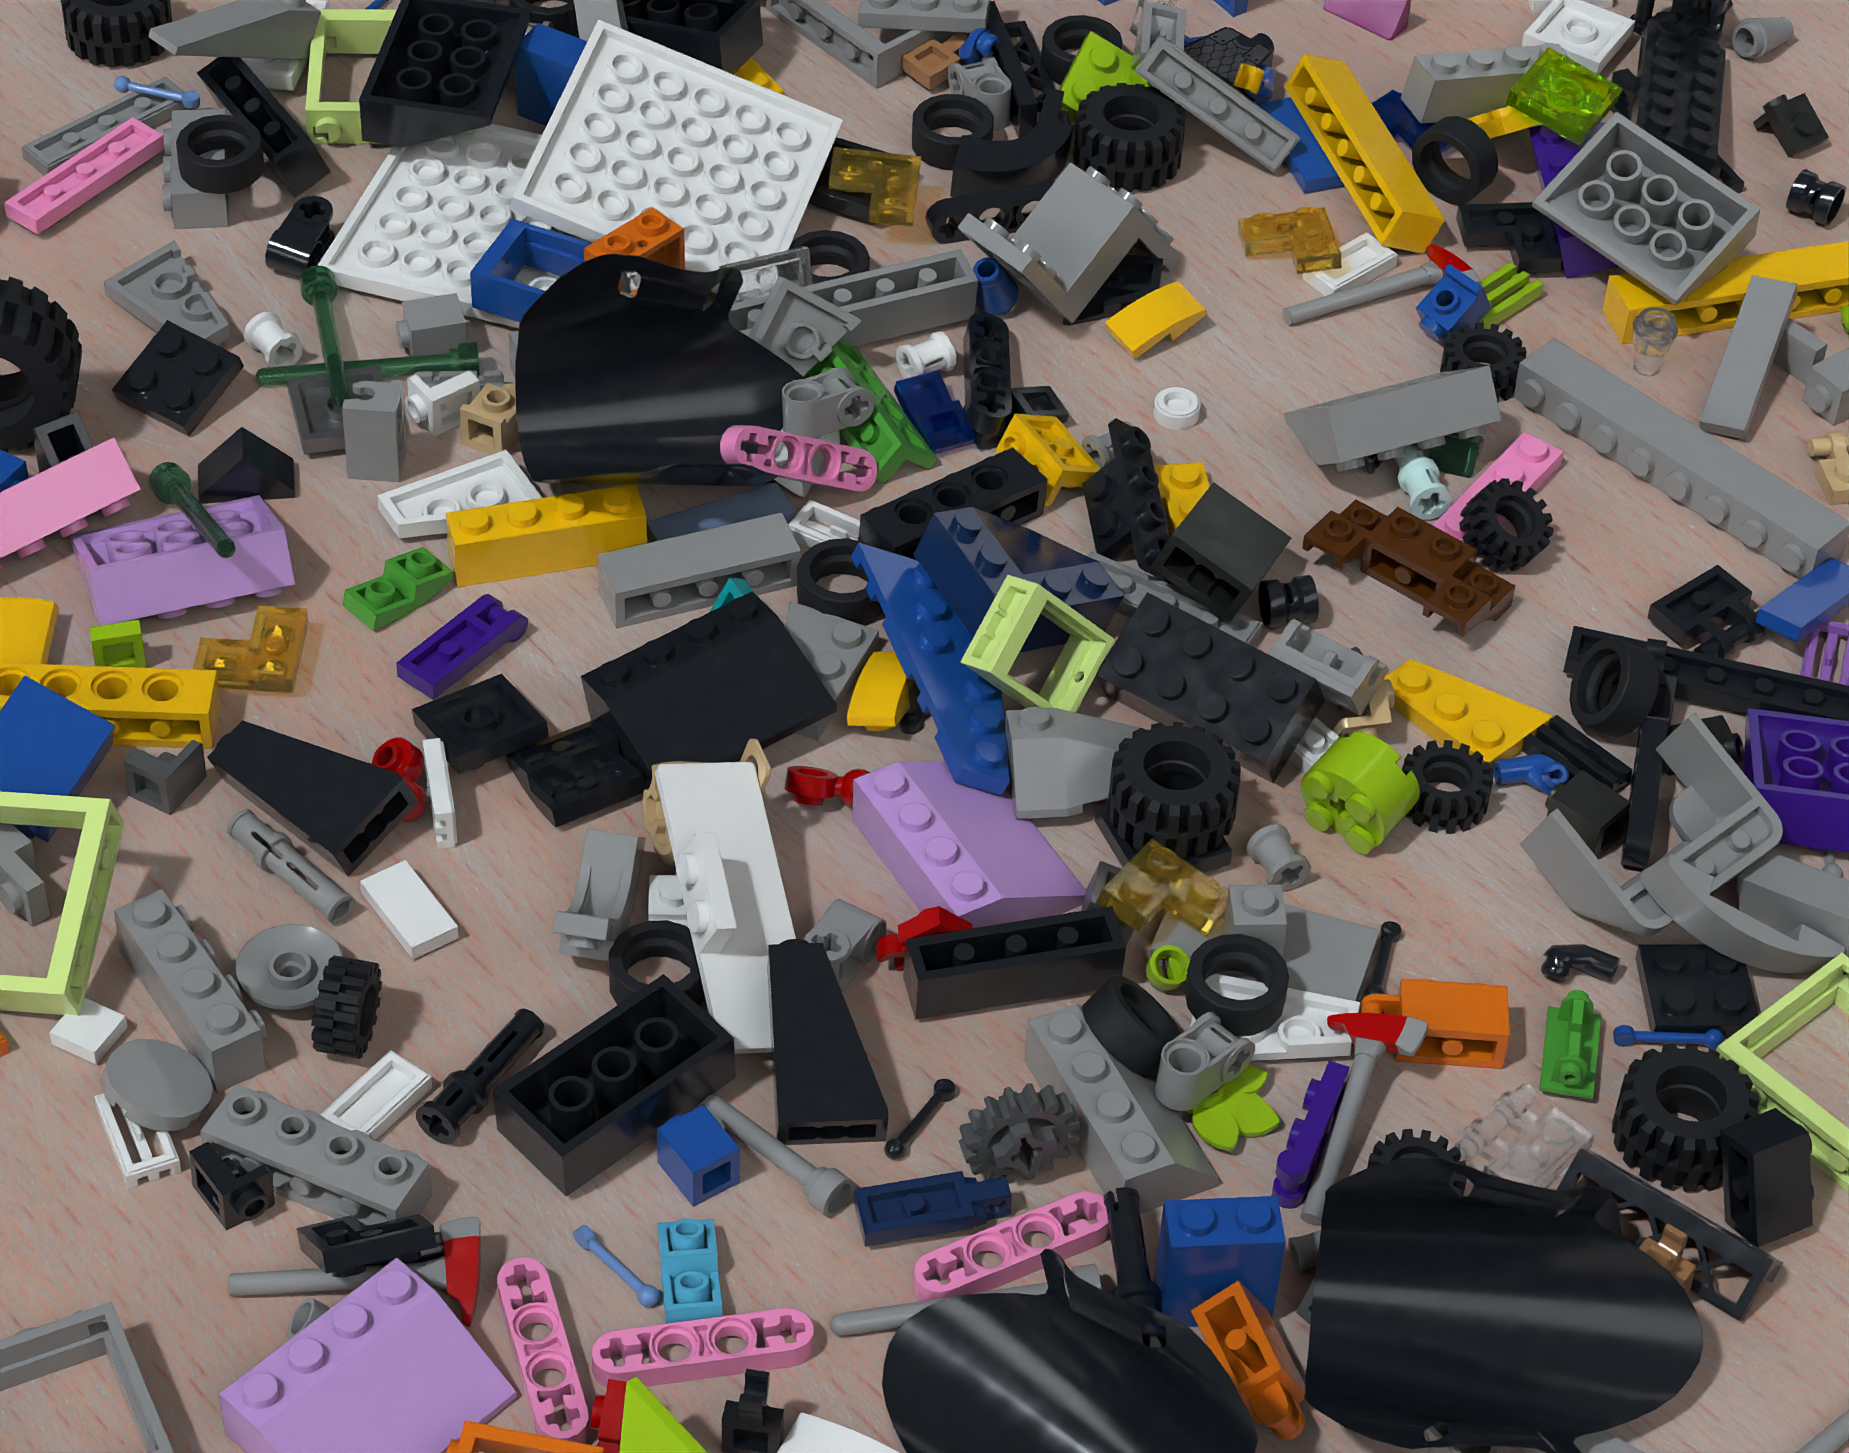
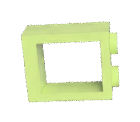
M1007 575L960 663L1025 708H1058L1077 712L1115 639L1041 585ZM1041 613L1069 633L1070 637L1039 694H1036L1009 675L1008 672Z

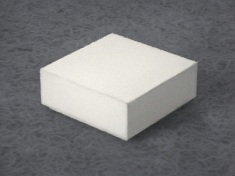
M84 997L80 1015L65 1014L49 1034L52 1045L97 1065L128 1027L125 1015Z

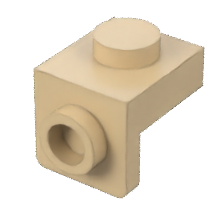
M1389 679L1382 680L1361 716L1341 719L1332 731L1338 736L1344 734V737H1349L1353 731H1361L1379 738L1378 735H1381L1392 723L1390 709L1394 707V690Z

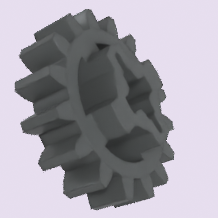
M1027 1083L1022 1093L1014 1092L1011 1087L1004 1088L1003 1095L998 1097L999 1100L987 1096L984 1098L986 1108L984 1110L971 1109L968 1112L971 1123L962 1124L959 1128L962 1139L958 1141L966 1164L969 1163L972 1173L977 1175L984 1172L986 1180L997 1179L1000 1175H1004V1177H1007L1008 1183H1013L1017 1174H1022V1176H1026L1029 1180L1034 1179L1036 1172L1041 1170L1040 1167L1049 1171L1053 1170L1055 1167L1052 1160L1055 1157L1068 1158L1071 1155L1068 1145L1078 1143L1080 1139L1076 1130L1080 1128V1123L1067 1094L1063 1092L1056 1095L1051 1085H1047L1038 1093L1035 1092L1032 1083Z

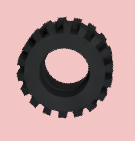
M61 0L68 47L71 51H75L76 56L80 59H89V63L95 65L106 64V67H116L117 65H125L126 67L133 66L137 62L144 63L151 60V56H158L164 52V47L148 36L151 28L173 22L170 0Z
M1117 83V86L1106 85L1100 87V91L1090 92L1087 94L1086 99L1081 100L1077 111L1074 141L1075 164L1079 165V168L1083 171H1086L1089 166L1093 167L1111 182L1109 186L1114 189L1123 188L1128 192L1137 189L1147 191L1151 190V186L1160 187L1166 184V179H1173L1177 174V169H1180L1186 122L1183 108L1181 105L1175 104V101L1166 94H1162L1159 89L1155 87L1148 88L1144 84L1135 83V85H1127V83Z
M1162 722L1151 724L1150 730H1145L1141 727L1132 733V739L1124 738L1119 744V750L1115 751L1112 759L1107 810H1110L1109 819L1112 826H1118L1117 834L1123 840L1132 839L1133 847L1143 851L1147 848L1153 850L1154 856L1163 858L1164 853L1174 854L1175 858H1186V854L1190 852L1198 856L1207 853V846L1216 848L1223 842L1224 835H1229L1233 828L1241 780L1240 763L1235 761L1236 753L1231 746H1222L1223 739L1216 734H1205V728L1196 725L1193 728L1184 727V723L1173 722V726H1164Z
M1675 1044L1663 1045L1662 1052L1652 1048L1643 1053L1642 1060L1635 1059L1630 1064L1628 1073L1624 1075L1612 1121V1133H1615L1614 1145L1617 1151L1624 1152L1623 1161L1629 1168L1637 1166L1640 1168L1639 1176L1647 1181L1655 1178L1661 1181V1187L1671 1190L1673 1185L1682 1186L1683 1191H1696L1697 1185H1702L1707 1190L1717 1187L1719 1179L1723 1180L1720 1130L1754 1117L1759 1113L1757 1110L1759 1104L1758 1094L1751 1091L1753 1082L1747 1074H1738L1740 1067L1731 1059L1726 1062L1719 1058L1721 1053L1709 1049L1708 1053L1698 1050V1045L1686 1044L1685 1049H1678ZM1671 1113L1685 1114L1697 1119L1698 1121L1684 1120L1674 1116Z

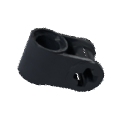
M306 196L299 199L293 205L292 210L279 229L275 230L269 239L265 254V262L268 268L308 280L316 277V267L335 239L334 232L330 229L333 207L327 199L320 196Z

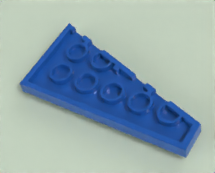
M858 542L851 558L856 569H864L869 579L865 588L871 601H879L886 616L882 625L907 679L915 680L921 693L917 701L922 712L930 713L936 724L938 732L934 738L954 781L1002 796L1010 782L1002 691L960 663L973 636L917 560Z

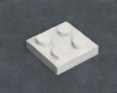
M1553 0L1524 32L1521 47L1542 45L1544 43L1559 44L1579 67L1578 71L1597 76L1632 36L1635 21L1582 0Z

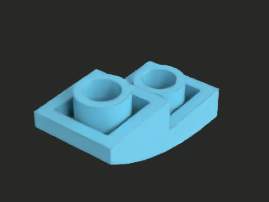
M681 1219L676 1222L657 1223L665 1324L723 1316L714 1220Z

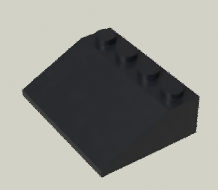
M401 0L359 98L362 141L388 146L408 147L489 126L530 23L532 9L470 0Z
M753 591L699 618L693 619L659 638L648 641L644 645L612 661H608L581 676L591 721L596 719L618 737L620 753L643 773L644 778L650 784L652 781V765L670 761L739 762L749 739H757L762 749L837 712L835 701L778 615Z

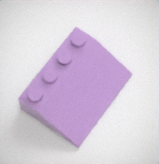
M260 495L70 535L81 576L99 625L133 621L152 615H157L161 619L175 618L184 615L187 612L186 608L203 604H206L208 608L225 607L233 604L235 597L253 593L255 597L259 598L271 597L282 593L283 587L295 585L285 528Z
M896 762L854 779L852 821L920 912L927 908L940 906L972 923V928L1059 915L1083 905L1086 890L1031 820L1016 819L1012 796L1006 789L1001 796L956 783L946 762Z
M395 1258L219 1394L225 1435L245 1453H446L451 1439L460 1440L465 1420L486 1424L517 1399V1393L439 1294L402 1261Z

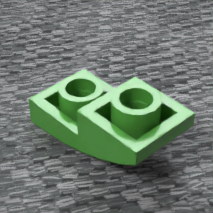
M420 547L387 559L383 576L345 589L343 606L371 630L375 631L406 616L430 600L453 580L454 571L427 549Z

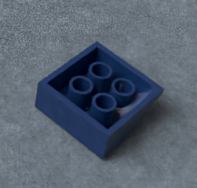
M974 507L933 513L913 554L973 637L1007 575L1041 585L1104 632L1124 598V594L1098 561L1031 529ZM1040 613L1020 652L1066 644L1070 634Z

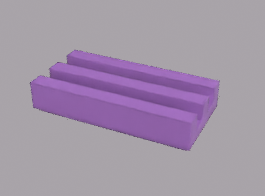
M1828 620L1807 635L1800 675L1849 686L1848 624ZM1820 630L1828 632L1820 677L1816 678L1812 677L1811 673ZM1838 635L1847 636L1839 682L1830 681Z

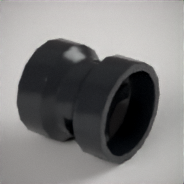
M1804 169L1797 176L1790 189L1786 208L1797 214L1804 212L1811 214L1814 221L1828 226L1839 212L1845 197L1846 187L1835 181L1823 182L1816 173Z
M1310 575L1293 577L1287 583H1281L1278 579L1260 582L1258 603L1261 619L1266 628L1283 627L1287 621L1296 619L1303 624L1317 621L1319 614L1318 593L1315 582Z

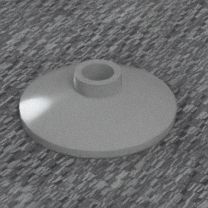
M302 924L279 925L258 933L243 946L236 961V977L241 990L246 996L262 1006L278 1010L305 1008L313 1005L315 998H318V984L320 980H323V970L325 965L328 966V960L334 955L343 957V954L337 942L320 929Z

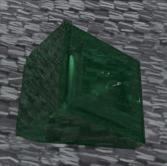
M1457 432L1444 435L1446 444L1431 448L1429 459H1432L1437 464L1440 472L1470 478L1474 474L1485 439L1480 435L1458 439Z

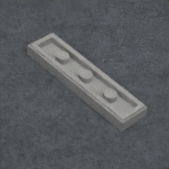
M1159 35L1134 70L1136 74L1273 173L1277 171L1300 140L1298 134L1161 35Z
M166 76L147 85L185 93ZM132 92L22 146L23 159L42 175H46L132 117L151 128H155L171 120L172 111L191 109L184 107L183 102Z
M1752 275L1699 421L1701 430L1740 439L1746 438L1797 296V284Z
M1093 551L1088 555V557L1102 565L1124 594V598L1116 611L1117 613L1131 618L1148 592L1251 646H1254L1262 635L1263 623L1238 612L1229 624L1179 587Z

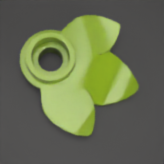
M1248 1064L1236 1079L1226 1082L1200 1102L1197 1107L1185 1110L1192 1114L1193 1128L1198 1136L1218 1149L1234 1150L1239 1135L1257 1137L1276 1129L1280 1119L1272 1107L1257 1094L1266 1082L1267 1072Z

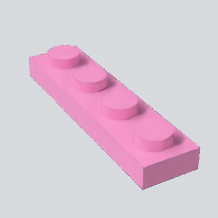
M133 117L5 201L6 216L37 235L163 151L164 135Z
M1523 432L1433 526L1463 541L1462 537L1468 531L1460 530L1459 522L1464 519L1460 514L1462 509L1467 506L1466 503L1490 482L1494 480L1498 482L1502 478H1509L1510 485L1516 480L1523 482L1522 490L1524 492L1530 487L1537 491L1561 466L1564 451ZM1496 513L1497 520L1502 527L1508 520ZM1469 543V544H1468V545H1470V546H1472V547L1475 548V546H1474L1473 543Z

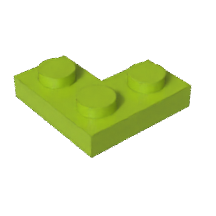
M1091 31L1085 37L1059 90L1065 91L1062 109L1069 110V116L1076 120L1081 100L1086 99L1087 94L1092 91H1100V87L1106 85L1117 86V83H1127V85L1138 83L1144 84L1148 88L1153 86L1141 81L1142 77L1135 73V68L1131 67L1132 55Z

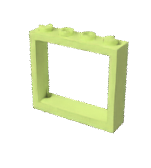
M318 9L321 11L314 38L311 39L305 106L307 135L313 144H379L362 141L359 102H322L326 53L378 54L396 10ZM473 130L458 133L456 135L460 136V134H473Z
M0 791V823L82 829L47 978L0 975V1010L80 1016L125 821L111 799Z
M1840 953L1717 1046L1716 1051L1721 1053L1719 1058L1726 1062L1731 1059L1740 1066L1738 1074H1747L1753 1082L1751 1091L1757 1092L1759 1099L1758 1115L1777 1108L1794 1122L1802 1125L1809 1132L1812 1141L1810 1162L1849 1193V1128L1761 1060L1762 1057L1833 1003L1849 1015V957L1844 953Z

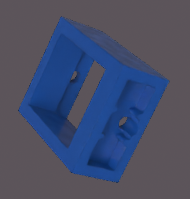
M511 219L470 272L472 307L520 322L527 310L545 292V290L513 281L523 266L526 265L563 276L584 262V248L591 243Z

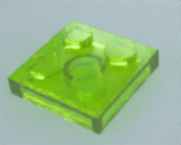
M1548 47L1510 90L1505 104L1581 146L1618 102L1623 88Z

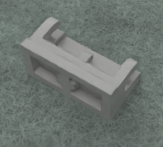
M392 379V383L376 381L356 382L352 385L354 394H368L373 397L368 400H360L358 398L344 399L342 415L348 479L400 482L407 451L402 380Z
M1292 619L1288 623L1274 647H1271L1267 653L1317 679L1324 698L1360 716L1389 671L1387 665L1371 656L1366 657L1311 630L1310 627L1296 619Z

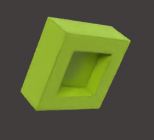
M139 620L89 627L95 666L147 668Z

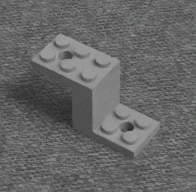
M1071 162L1012 238L1009 237L1010 233L993 219L988 217L982 223L970 213L966 215L957 227L987 257L995 259L1017 285L1072 324L1132 246L1149 257L1163 258V267L1170 272L1181 259L1179 254L1170 246L1174 240L1173 237L1157 225L1158 221L1151 214L1141 208L1143 204L1136 197L1123 188L1116 191L1109 186L1111 182L1093 167L1089 166L1086 171H1083Z

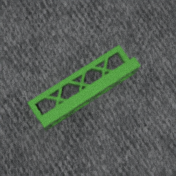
M840 339L832 347L831 353L822 362L818 361L803 377L806 379L827 372L832 368L841 367L847 369L854 376L857 386L865 387L874 396L875 405L870 417L858 426L839 430L849 446L864 449L873 455L877 463L876 480L886 484L905 460L930 470L938 461L936 455L856 346Z

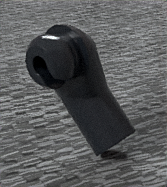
M1585 944L1552 945L1543 954L1546 960L1541 966V972L1551 979L1563 982L1568 978L1570 968H1574L1612 982L1620 958Z

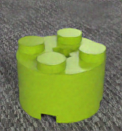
M1353 731L1349 737H1344V734H1342L1301 779V793L1307 805L1303 814L1306 821L1316 830L1325 832L1330 828L1344 836L1348 845L1360 854H1368L1389 835L1417 803L1420 796L1417 778L1412 770L1407 776L1396 764L1401 756L1381 739L1361 731Z

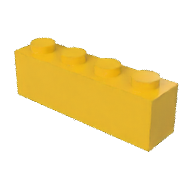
M632 484L446 513L448 555L452 570L454 571L457 588L598 566L597 555L647 543L646 512L638 487Z

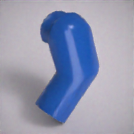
M986 28L973 30L959 48L958 54L965 65L981 62L984 56L988 57L994 54L991 48L992 46L998 48V38L990 34L989 29Z
M1540 753L1493 762V775L1498 785L1523 781L1549 794L1558 783L1563 782L1566 784L1569 781V771L1564 764L1556 762Z

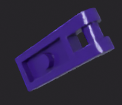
M484 594L396 662L397 677L434 700L507 641L516 642L519 640L528 627V618L516 610L507 611L503 609V604L500 600L490 594Z
M1329 1060L1321 1081L1312 1078L1309 1083L1302 1109L1308 1111L1305 1120L1295 1118L1286 1145L1287 1150L1281 1152L1277 1158L1275 1171L1277 1177L1273 1182L1271 1196H1278L1279 1206L1282 1208H1296L1304 1201L1348 1079L1349 1066Z

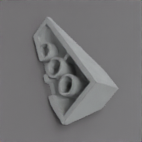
M237 0L151 28L148 37L176 56L307 59L311 47V39L314 38L321 11L307 3L306 0Z
M1027 707L1022 710H1006L1005 733L1010 778L1009 786L1016 819L1068 817L1083 813V804L1103 799L1108 802L1114 753L1119 750V744L1124 738L1132 739V733L1140 727L1058 708Z

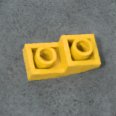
M1176 281L1141 297L1104 323L1107 332L1136 360L1167 336L1171 341H1174L1206 316L1207 311L1179 281Z
M873 652L866 662L850 701L847 713L848 726H865L866 730L873 732L886 731L895 727L909 710L908 689L915 680L907 679L895 652Z

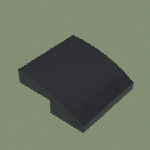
M596 719L531 744L524 750L514 751L506 755L507 763L522 788L539 811L555 828L644 793V789H646L643 773L621 755L618 737Z

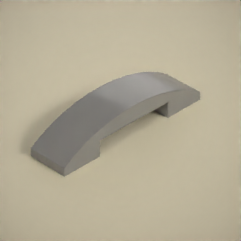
M1672 854L1662 858L1641 873L1640 882L1676 923L1707 946L1741 963L1779 973H1813L1840 953L1845 952V946L1804 924L1783 934L1711 896L1710 892L1714 877Z

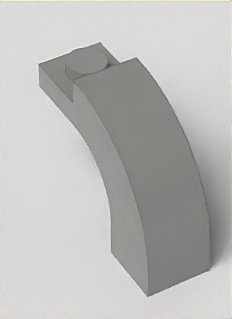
M586 829L581 868L573 900L567 911H556L553 933L562 934L559 954L609 961V951L613 947L615 939L627 930L640 877L646 837Z

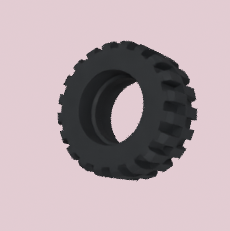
M10 276L8 281L0 279V358L14 364L21 371L0 375V449L8 452L9 448H16L17 451H21L34 446L32 429L70 414L75 404L82 358V345L78 341L79 332L73 321L67 319L68 313L56 301L50 303L48 295L35 286L32 290L24 287L22 280Z

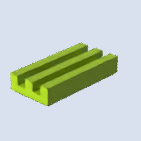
M1511 262L1481 280L1480 285L1483 286L1492 308L1478 323H1484V329H1490L1491 324H1499L1542 296L1544 283L1539 280L1530 283V274L1525 271L1516 274L1517 266ZM1515 290H1519L1517 293L1513 294L1512 296H1510L1502 302L1503 298H1505Z

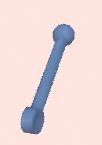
M126 76L116 78L114 83L115 89L120 93H126L130 90L183 102V106L190 109L200 105V96L195 91H187L183 94L134 83Z
M582 1225L573 1232L574 1238L580 1247L585 1250L589 1248L637 1293V1298L641 1305L652 1307L657 1304L660 1297L657 1288L652 1285H644L596 1240L594 1233L588 1226Z

